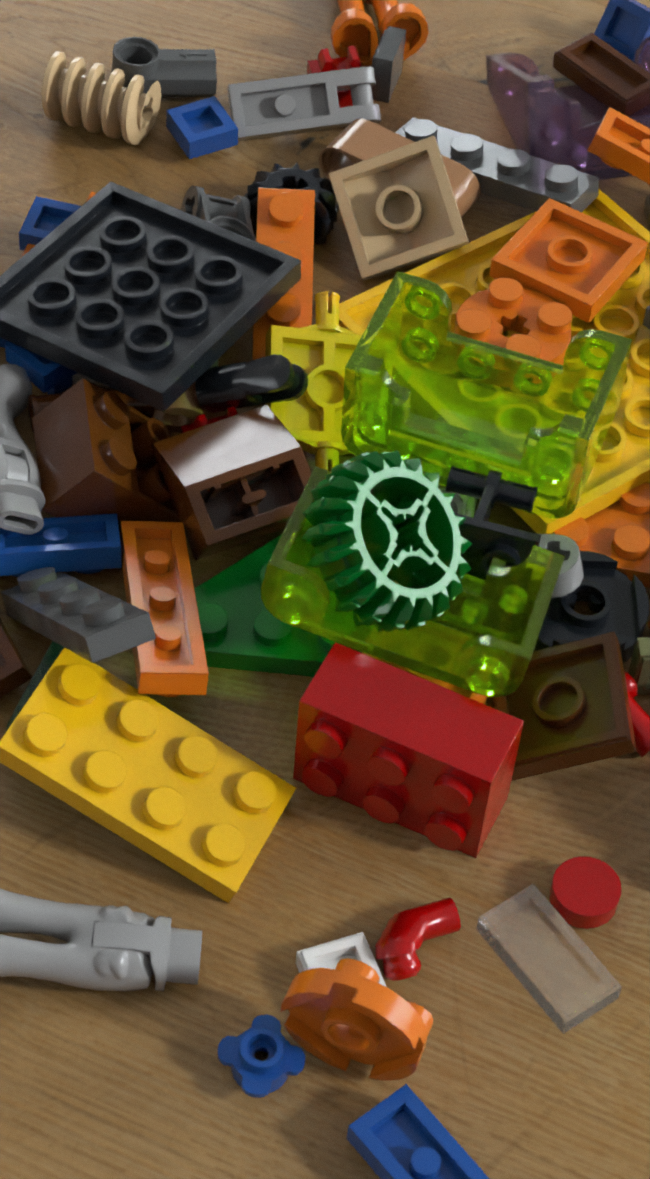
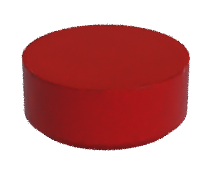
M574 857L563 862L555 871L549 892L550 904L556 915L571 926L583 929L600 927L610 921L616 913L622 891L621 882L617 873L607 863L593 857Z

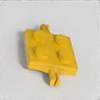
M328 291L319 292L314 297V325L303 328L271 325L266 333V356L273 354L282 355L289 359L292 364L303 368L308 375L307 389L298 399L265 403V405H268L300 444L302 450L315 455L316 485L320 481L325 480L326 474L330 473L331 469L339 464V456L345 454L360 455L365 452L372 453L374 451L380 454L388 449L387 338L359 335L344 327H340V295L332 292L328 298Z

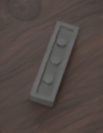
M414 117L395 132L414 142L434 135L441 155L470 169L479 181L482 194L533 211H537L551 198L583 212L598 197L599 177L578 171L569 165L556 164L531 156L523 150L510 149L482 140L477 135L463 134L436 125L433 121Z
M53 567L29 571L17 578L18 586L0 592L7 616L92 663L156 639L148 612L88 585L75 577H71L63 572H55Z

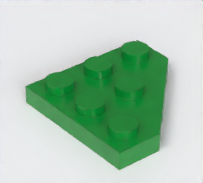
M307 519L194 588L208 667L314 677L335 642L362 653L364 645L369 640L370 626H355L352 611L335 612L336 594L333 591H318L324 580L319 568L306 566L315 555L314 547L301 540L307 530L313 527Z

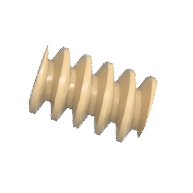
M55 51L46 67L42 84V107L45 116L52 121L64 119L72 127L84 125L87 131L91 133H100L103 130L104 134L111 139H119L123 136V139L131 145H139L151 132L160 109L161 86L158 80L145 93L142 75H134L128 87H125V74L122 69H114L108 81H105L104 64L94 63L88 75H85L86 62L84 58L75 57L70 63L69 68L66 69L65 53Z

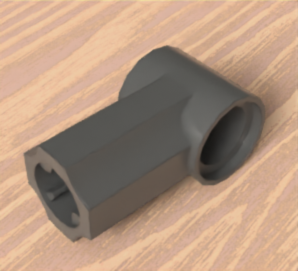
M126 37L117 41L113 46L111 73L114 69H122L125 74V87H128L134 75L139 74L144 78L145 93L158 80L161 86V97H213V95H216L217 60L215 49H159L153 41L142 37Z

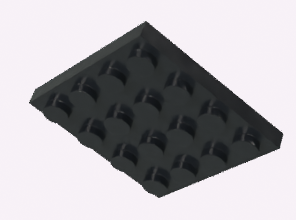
M110 181L0 275V338L164 412L301 279V260Z

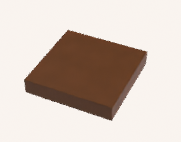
M615 631L489 662L492 674L491 683L494 708L524 721L511 781L637 752L621 647Z

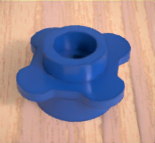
M271 1015L255 1017L251 1028L237 1037H224L218 1045L217 1055L220 1063L225 1066H231L232 1075L236 1083L246 1095L254 1098L265 1097L269 1093L278 1090L286 1082L289 1075L296 1076L300 1074L305 1066V1053L303 1049L291 1045L281 1033L280 1021ZM258 1051H264L268 1054V1058L264 1061H259L254 1055Z

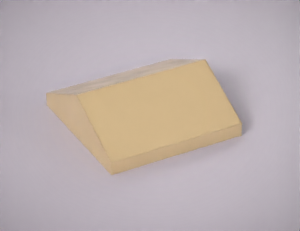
M434 135L328 173L363 280L416 268L454 249L469 244Z

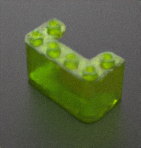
M397 271L345 366L341 435L347 449L355 456L365 452L372 453L377 451L380 454L382 452L398 450L403 460L406 458H419L423 474L439 473V485L445 487L452 465L484 475H488L490 470L502 472V479L538 487L532 510L533 514L556 519L573 513L619 408L632 339L602 330H583L572 337L565 352L563 365L451 333L453 309L452 301L448 294L432 281Z

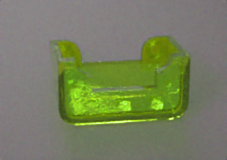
M315 466L268 562L261 587V599L266 609L275 618L286 624L471 692L489 697H502L515 692L521 684L529 665L565 556L533 545L532 551L525 562L515 567L504 568L505 561L493 558L486 580L465 574L462 579H459L464 592L449 602L450 609L444 611L440 617L426 621L425 625L409 631L402 629L392 632H377L374 625L355 626L352 611L335 612L336 594L333 591L329 592L326 583L323 581L324 578L320 569L306 566L315 555L313 546L301 540L307 530L313 527L302 513L311 503L315 502L311 491L317 487L320 481L326 479V474L330 473L328 470Z

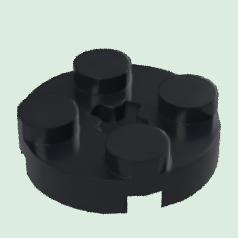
M580 551L584 573L580 586L562 597H527L522 626L526 634L533 641L532 647L534 651L615 631L621 647L622 660L625 663L633 655L637 637H643L649 616L647 591L643 583L635 575H633L631 581L625 574L616 570L618 564L616 560L600 553ZM552 563L550 569H555L556 563ZM576 601L588 602L590 610L600 612L593 615H582L573 609L575 608Z

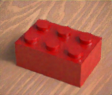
M335 642L299 700L293 779L304 783L311 791L326 797L334 796L360 807L378 821L396 823L422 834L440 848L452 851L458 850L476 858L508 798L524 721Z

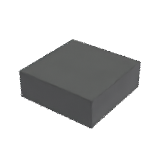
M388 26V29H385L372 60L376 85L371 87L373 100L389 103L402 73L406 38L405 29Z

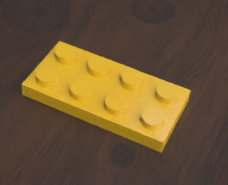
M65 647L0 740V763L227 903L237 893L296 790V787L149 696L138 694L136 688Z

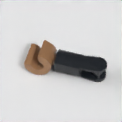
M277 354L249 362L245 361L212 367L203 373L164 412L154 408L153 418L160 420L170 432H181V426L194 423L197 416L205 415V409L215 413L227 411V408L230 407L238 409L259 405L260 403L293 401L302 396L307 389L308 375L303 368L292 364L289 359Z

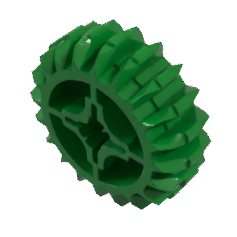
M398 450L382 452L380 454L377 451L372 453L365 452L350 459V461L347 460L331 469L330 473L326 474V479L320 481L317 487L311 491L315 502L311 503L302 513L313 527L307 530L301 540L313 546L315 555L306 566L319 568L324 578L318 591H333L336 594L335 612L352 611L355 626L374 625L377 632H392L402 629L409 631L425 625L426 621L440 617L444 611L450 609L449 602L464 592L459 579H462L471 570L469 564L461 556L472 545L470 541L460 535L459 527L466 520V517L456 516L450 505L456 493H442L438 488L439 473L423 474L419 458H406L403 460Z

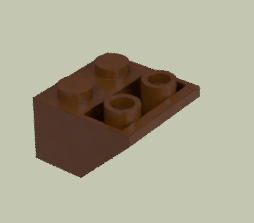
M84 378L32 418L37 465L41 477V491L45 496L43 511L54 517L117 513L119 532L121 520L180 522L171 493L165 483L151 447L155 442L172 437L170 430L160 420L147 417L124 403L115 393L105 392Z
M268 405L155 442L151 446L165 483L171 493L180 522H183L185 534L195 560L298 525L306 520L302 513L311 503L315 502L311 491L317 485L302 447Z

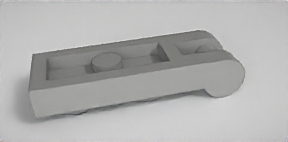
M358 67L229 84L227 87L231 119L238 127V141L347 127L355 119H366L376 124L382 121L379 104L373 103L371 87L376 85L373 67ZM337 90H350L353 106L340 108Z

